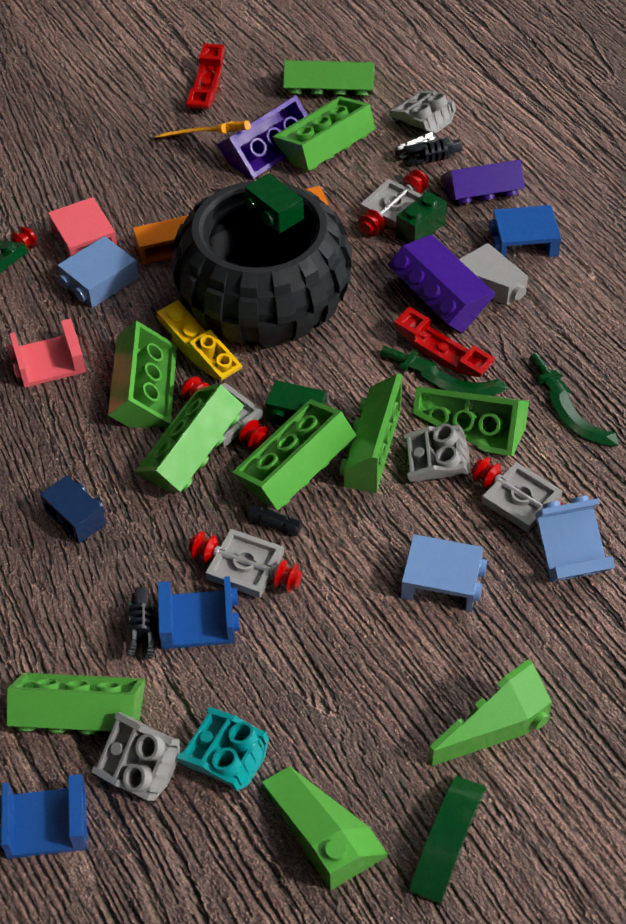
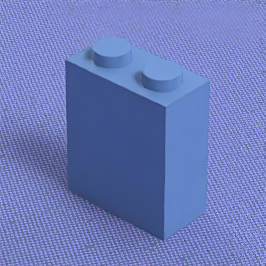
M106 236L58 264L60 284L65 289L71 290L79 301H84L91 308L139 278L136 260Z

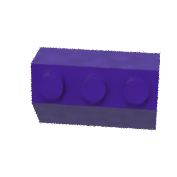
M521 159L451 170L440 175L449 200H457L458 204L470 203L473 197L479 196L481 201L494 199L495 194L503 193L504 197L518 195L517 190L525 188Z

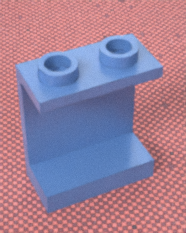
M580 496L571 499V503L561 505L560 501H553L543 504V509L535 514L551 582L608 572L615 568L613 556L605 557L594 508L600 504L599 498L589 500L588 496Z
M414 534L402 579L401 599L413 601L415 589L419 588L466 597V611L472 612L473 602L480 601L483 584L478 583L479 576L485 577L488 560L482 559L484 547Z

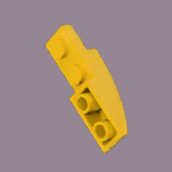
M179 300L157 312V319L172 334V342L204 372L217 380L223 381L242 369V364L211 330L205 331Z

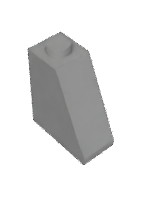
M489 243L459 259L496 293L492 299L493 301L508 305L526 295L528 276Z

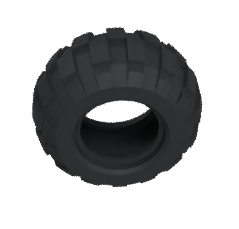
M254 181L230 185L217 190L215 194L205 197L197 203L194 209L189 212L184 224H181L177 231L172 247L171 268L175 289L186 310L189 313H193L200 326L207 331L211 330L215 335H224L225 339L244 345L251 343L269 346L277 345V343L287 340L294 341L306 336L311 332L312 328L320 327L335 314L339 301H343L351 279L352 249L340 218L314 193L295 187L293 184L282 182L303 198L304 219L285 231L278 233L271 226H267L255 213H251L245 205V186ZM260 263L278 264L276 266L261 268L245 267Z

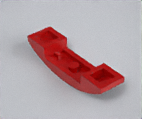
M203 43L199 56L200 66L194 88H190L186 103L187 107L209 109L212 106L220 82L225 45Z
M408 307L394 321V326L413 346L432 360L453 371L473 377H481L495 362V357L473 345L468 350L429 326L430 319L411 307Z

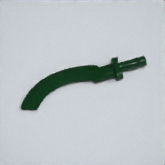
M383 346L381 350V356L401 363L400 370L405 372L410 368L421 372L420 375L426 380L445 390L490 396L509 389V386L500 379L487 382H468L454 378L438 369L436 363L418 357L419 352L414 350L409 355L387 346Z
M538 353L532 354L529 360L536 367L537 371L540 372V375L538 374L535 380L539 385L546 384L551 390L549 393L551 403L562 421L572 431L587 440L608 446H618L619 442L615 432L597 428L579 415L569 398L571 391L561 380L563 374L560 370L551 371Z

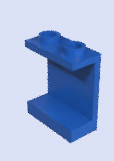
M552 205L493 210V220H489V233L494 235L493 248L504 257L506 256L507 246L545 243L549 257L559 256L561 235Z
M230 576L224 577L225 590L172 595L170 581L158 582L159 635L162 649L235 643L234 631H240L239 613H233V606H238L237 588H231Z
M82 774L68 776L69 788L13 794L9 782L2 783V796H0V816H2L0 847L3 848L7 859L88 850L86 787Z

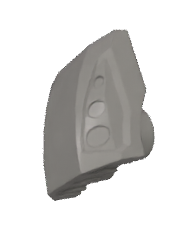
M419 90L417 94L401 105L391 109L390 114L395 119L411 126L437 133L452 122L456 106L454 101L446 99L444 93Z
M442 424L438 427L429 426L404 434L408 448L410 473H407L410 482L445 478L462 473L465 475L469 474L471 470L469 449L460 425Z
M116 712L114 717L116 722L97 766L93 767L92 773L114 786L129 791L145 800L154 801L169 784L178 762L176 757L180 753V740L161 733L131 716Z

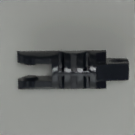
M449 137L403 146L404 152L412 153L419 151L420 155L419 157L405 160L406 167L451 158L452 153L463 151L462 141L458 139L449 141Z
M136 587L135 592L132 594L131 602L127 601L126 656L133 657L137 648L136 643H143V657L152 659L154 656L153 605L148 603V589Z

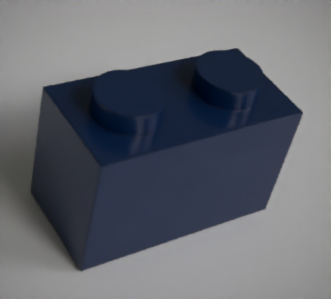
M68 475L40 494L44 511L79 544L106 525L104 517L105 507L98 498L93 499L89 496L85 487L80 482L75 483Z

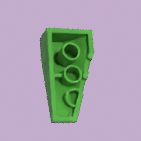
M416 387L413 414L436 426L442 424L460 425L466 441L474 444L477 448L489 453L513 456L526 428L529 401Z
M529 659L497 683L500 689L488 701H485L482 697L474 704L476 707L471 711L469 719L466 721L458 719L429 746L428 762L432 766L526 735L534 728L536 730L542 728L549 721L552 701L534 664Z
M290 766L262 781L264 789L330 891L388 857V853L369 826Z

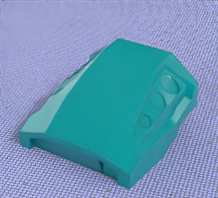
M209 707L206 711V718L184 752L179 753L176 758L184 766L226 783L235 791H238L250 784L264 761L269 738L265 731L252 726L236 715Z

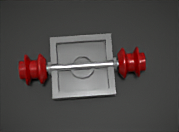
M413 169L409 172V175L403 178V185L387 179L360 204V211L365 213L358 220L360 230L366 235L376 236L379 230L385 227V224L396 229V215L422 196V190L428 188L427 176L422 171Z
M198 376L189 378L182 385L181 396L183 399L189 400L197 388L207 387L209 384L206 382L202 383L201 378ZM223 383L222 385L244 407L239 413V420L233 426L228 427L223 434L225 438L220 445L225 447L239 436L241 443H248V448L255 450L268 439V428L265 426L259 427V420L263 417V411L227 383Z
M489 457L483 460L479 459L472 468V479L474 482L482 479L484 488L492 486L482 496V503L526 532H529L537 524L535 514L543 509L542 505L558 501L562 496L563 490L517 462L502 476L499 463L491 466V459Z
M230 529L221 547L218 546V540L215 535L206 539L204 531H200L198 535H193L190 540L188 550L191 552L193 559H196L199 555L203 556L204 563H208L213 559L206 571V580L224 586V577L230 576L231 588H237V591L257 598L262 596L271 578L275 588L284 584L286 585L287 592H290L293 588L297 589L301 582L302 572L299 571V564L289 568L287 567V560L280 562L284 555L283 546L234 529Z

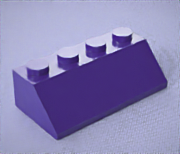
M295 95L250 123L249 130L238 131L217 145L230 166L248 178L254 179L286 158L285 154L274 142L273 136L306 117L307 113Z
M432 234L403 245L387 264L448 325L461 333L468 328L496 295L489 286Z

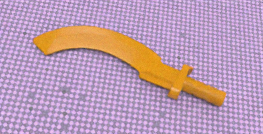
M248 120L242 122L232 121L215 127L185 129L162 133L154 137L164 138L204 131H217L219 134L249 130L250 122Z

